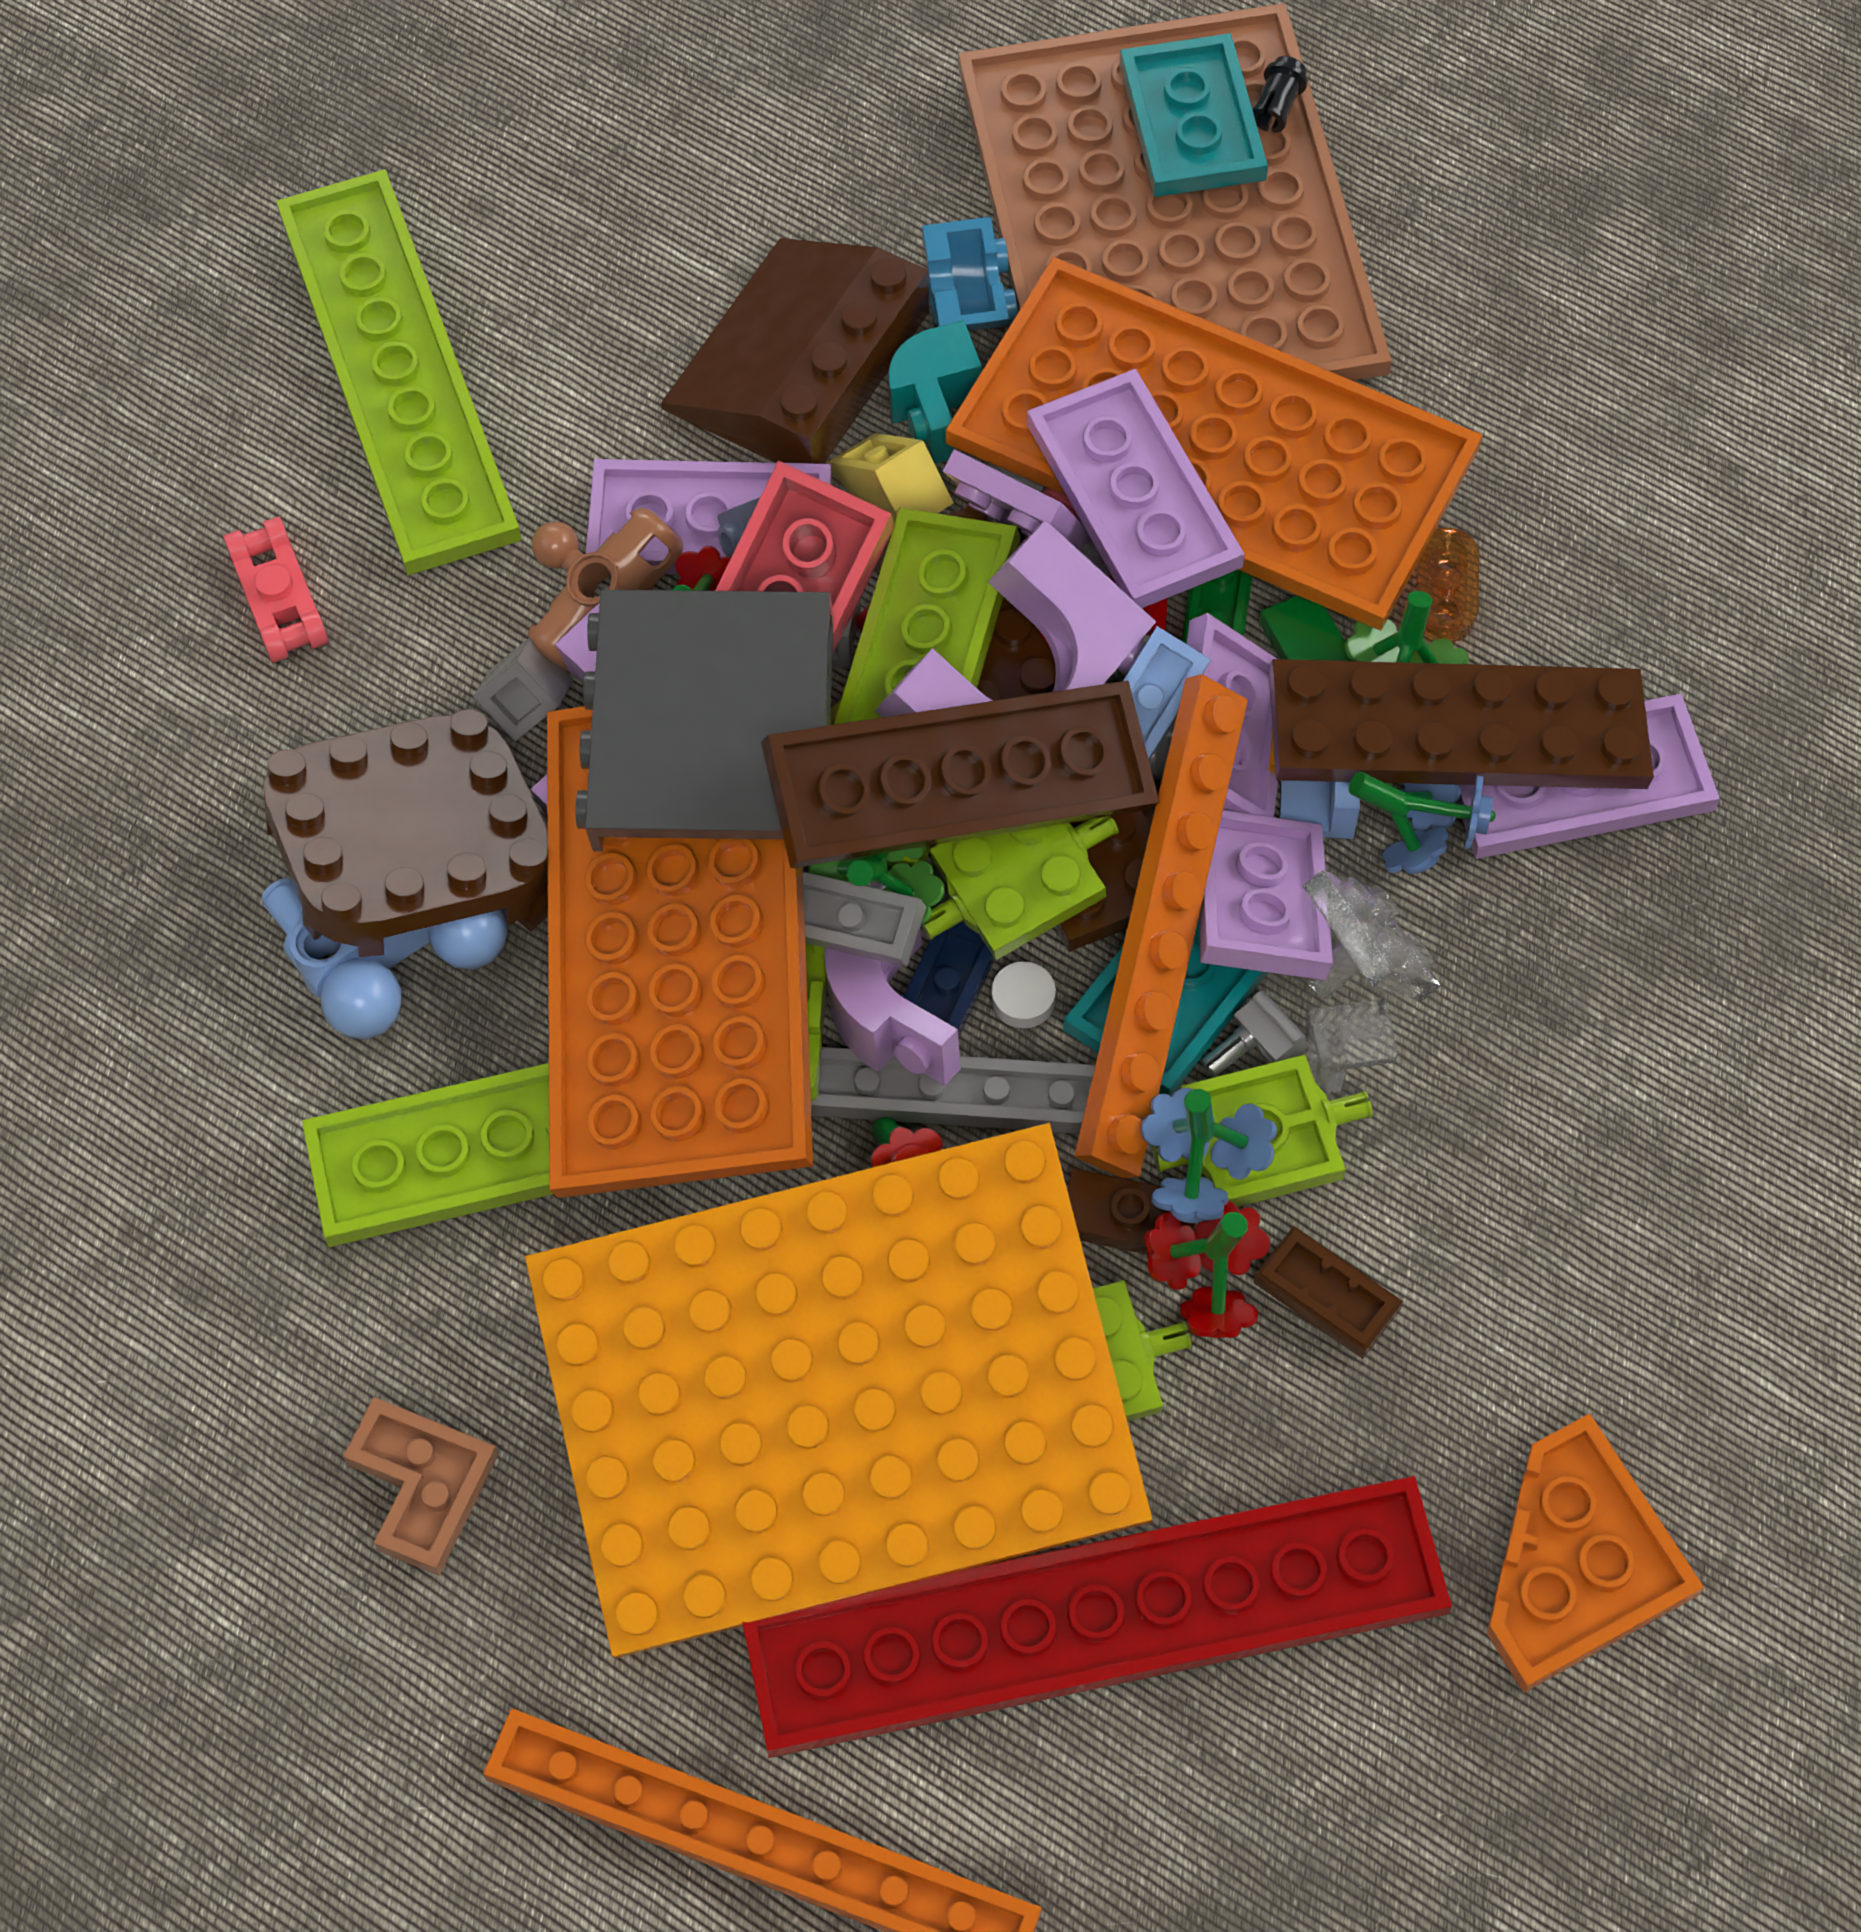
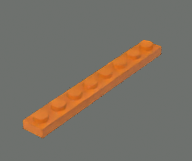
M1203 674L1185 678L1158 794L1159 803L1154 811L1074 1157L1123 1179L1140 1177L1147 1143L1141 1136L1140 1127L1144 1118L1153 1114L1150 1107L1151 1101L1156 1095H1159L1248 699Z
M511 1708L483 1772L486 1781L884 1932H1035L1042 1913V1907L513 1708Z

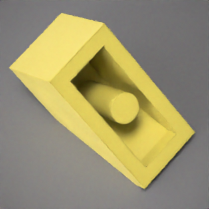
M874 433L827 462L831 464L832 473L851 495L890 512L894 524L900 507L939 513L954 504L923 440Z

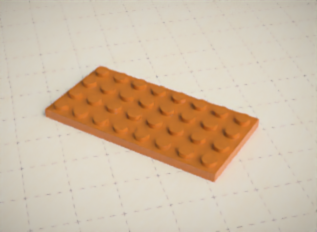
M1052 257L947 427L946 444L1066 495L1026 425L1027 411L1136 369L1245 554L1243 568L1238 570L1382 631L1477 455L1483 435L1078 266Z
M585 706L547 712L549 1190L556 1197L563 1198L813 1167L803 867L790 868L784 840L604 837L603 851H593L586 829H578L576 825L577 791L588 790L589 769H582L580 765V735L582 730L592 729L593 710H586Z

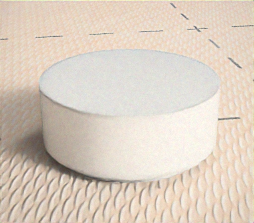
M1015 962L1005 966L998 972L992 983V1007L995 1014L1005 1024L1015 1028L1025 1029L1040 1025L1049 1018L1055 1006L1056 989L1054 980L1046 969L1032 962Z

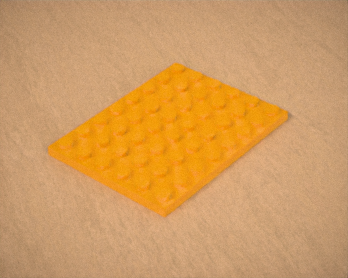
M1050 1123L525 1256L613 1658L617 1659L743 1627L742 1621L748 1623L1153 1523Z

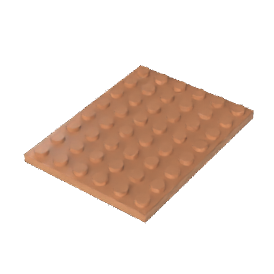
M1285 3L958 53V70L999 238H1004L1006 242L1009 264L1008 276L1011 288L1015 292L1018 312L1052 257H1056L1352 381L1389 375L1392 360L1309 81L1306 90L1302 94L1297 95L1288 115L1287 124L1281 132L1273 133L1272 131L1275 117H1273L1268 132L1258 128L1268 164L1266 181L1160 197L1153 196L1119 65L1120 49L1231 33L1253 109L1266 83L1264 71L1269 63L1274 62L1280 56H1290L1303 63Z

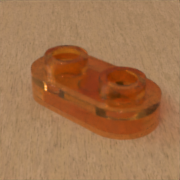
M1455 528L1435 530L1416 566V591L1428 593L1433 600L1424 635L1433 641L1445 638L1454 643L1466 638L1475 626L1479 609V548L1470 535ZM1449 563L1455 568L1442 569L1437 564ZM1448 614L1452 616L1454 620L1441 619L1436 615Z

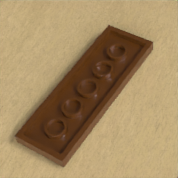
M1273 659L1269 669L1276 780L1350 782L1357 772L1362 771L1385 783L1475 785L1478 775L1484 776L1483 785L1648 789L1654 778L1641 669Z
M1129 681L769 734L761 742L790 868L1149 810L1159 803Z

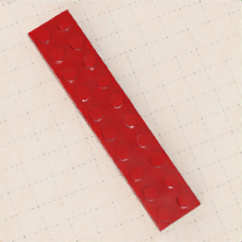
M1411 1476L978 1566L748 1623L742 1621L768 1758L1448 1615L1452 1604L1416 1477Z

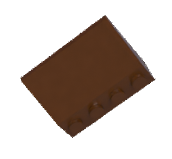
M780 238L661 402L662 410L774 463H777L779 460L783 463L825 464L888 373L896 351L915 334L929 314L928 270L878 247Z

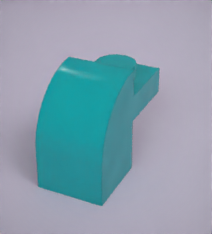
M964 320L931 328L912 336L896 351L889 368V401L892 424L907 420L912 439L924 441L934 464L949 460L954 450V447L946 444V429L952 421L949 409L961 406L982 372V365Z

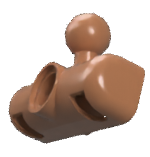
M639 507L631 511L629 514L632 517L617 534L612 532L596 552L583 554L579 550L576 532L564 522H547L537 528L532 538L533 554L540 564L547 568H563L568 573L566 578L567 585L549 604L551 609L537 625L532 623L529 628L528 637L532 639L536 648L549 661L565 669L568 673L570 672L555 644L600 603V596L594 598L598 585L603 580L611 578L610 586L607 590H650L683 551L682 538L648 508ZM656 536L668 547V554L660 564L651 566L639 553Z

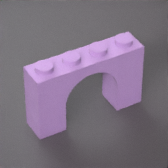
M1044 520L1020 544L988 581L991 586L1029 619L1047 640L1052 650L1056 668L1053 692L1106 684L1105 682L1116 669L1123 675L1126 674L1146 645L1141 639L1156 623L1148 613L1047 520ZM932 648L912 667L875 711L881 717H889L993 700L981 693Z

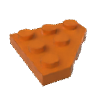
M1590 1413L1533 1443L1526 1461L1486 1632L1523 1693L1698 1597L1704 1589L1693 1569Z

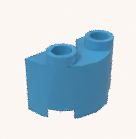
M991 217L922 225V242L925 248L929 274V301L934 326L937 325L939 327L964 320L968 331L1004 327L1012 324L1018 314L1015 292L1013 288L1004 290L1003 283L1000 282L999 277L1000 273H1008L1009 271L1007 247L1004 238H994Z

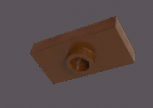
M1072 1168L1067 1191L1080 1241L1147 1255V1247L1145 1245L1146 1232L1155 1229V1221L1160 1214L1170 1212L1169 1210L1160 1209L1152 1203L1153 1192L1161 1188V1186ZM1180 1221L1181 1226L1187 1225L1194 1231L1195 1223Z
M1295 1226L1287 1233L1255 1274L1254 1278L1255 1285L1361 1359H1364L1399 1313L1403 1304L1401 1299Z

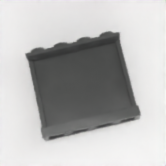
M600 590L599 613H589L587 624L589 651H597L595 671L585 672L583 686L585 709L593 710L592 729L581 731L579 748L581 768L589 769L588 790H578L576 795V825L578 829H586L593 851H603L604 837L784 840L761 742L769 734L830 725L834 616L830 592Z

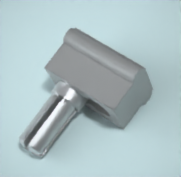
M1264 990L1259 991L1253 996L1251 1001L1234 1014L1237 1029L1233 1031L1230 1037L1202 1059V1064L1209 1071L1208 1073L1217 1076L1245 1052L1252 1050L1254 1047L1269 1063L1301 1056L1307 1049L1306 1037Z

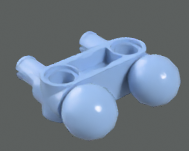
M284 878L272 883L263 892L261 897L265 908L287 935L284 942V953L300 972L307 989L316 997L321 998V1010L326 1021L347 1038L370 1039L385 1033L397 1021L401 1006L402 989L396 976L389 969L430 943L437 956L452 967L474 970L492 963L504 950L508 934V925L502 910H497L385 937L384 955L359 957L357 946L334 942L323 935L317 940L312 938L303 925L302 906L291 879ZM335 953L333 956L327 959H321L323 956Z

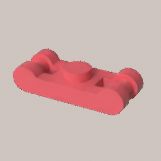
M280 516L263 521L264 528L242 535L240 530L223 535L227 550L271 663L289 658L288 651L310 644L312 649L329 644L322 620L315 607ZM273 550L276 559L256 566L253 565L251 557ZM300 618L301 622L289 625L281 629L278 628L279 625Z

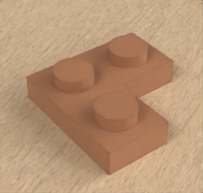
M373 1397L343 1458L348 1466L401 1487L374 1541L377 1550L440 1576L499 1454L495 1445Z

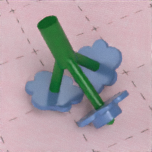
M1362 771L1357 772L1349 783V793L1391 814L1404 840L1390 845L1382 854L1386 862L1385 867L1389 873H1396L1403 869L1408 874H1417L1434 866L1438 862L1440 855L1448 848L1445 842L1449 837L1446 828L1454 824L1456 817L1468 819L1465 832V849H1471L1475 833L1486 835L1489 822H1493L1496 818V814L1492 810L1493 797L1482 796L1484 776L1477 775L1470 806L1454 803L1461 794L1459 785L1404 783L1405 788L1399 790ZM1408 818H1412V825L1416 831L1413 830Z
M1182 1088L1175 1091L1172 1096L1168 1094L1156 1095L1150 1105L1153 1114L1146 1116L1141 1123L1140 1132L1142 1138L1149 1145L1158 1146V1154L1162 1160L1174 1162L1181 1156L1188 1160L1186 1178L1183 1180L1176 1178L1164 1179L1161 1183V1188L1156 1189L1152 1194V1203L1156 1207L1169 1210L1177 1220L1183 1222L1198 1223L1204 1220L1219 1219L1223 1216L1224 1205L1228 1202V1193L1226 1191L1214 1188L1212 1181L1201 1177L1203 1157L1208 1152L1209 1141L1213 1137L1219 1140L1216 1141L1211 1151L1212 1162L1215 1166L1228 1170L1230 1176L1237 1180L1245 1179L1251 1170L1257 1172L1265 1170L1269 1167L1274 1157V1148L1270 1142L1274 1139L1277 1128L1273 1121L1264 1119V1114L1260 1107L1254 1104H1245L1237 1110L1234 1118L1226 1117L1220 1123H1217L1213 1116L1211 1097L1203 1089Z

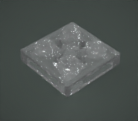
M1321 870L1303 885L1307 894L1339 938L1332 944L1333 965L1327 979H1314L1309 983V986L1321 998L1328 1000L1336 990L1360 971L1373 988L1420 1001L1426 999L1441 986L1430 970V967L1434 964L1432 955L1414 935L1409 934L1406 936L1395 920V917L1400 914L1397 905L1380 886L1374 885L1370 887L1360 883L1352 876L1344 878Z

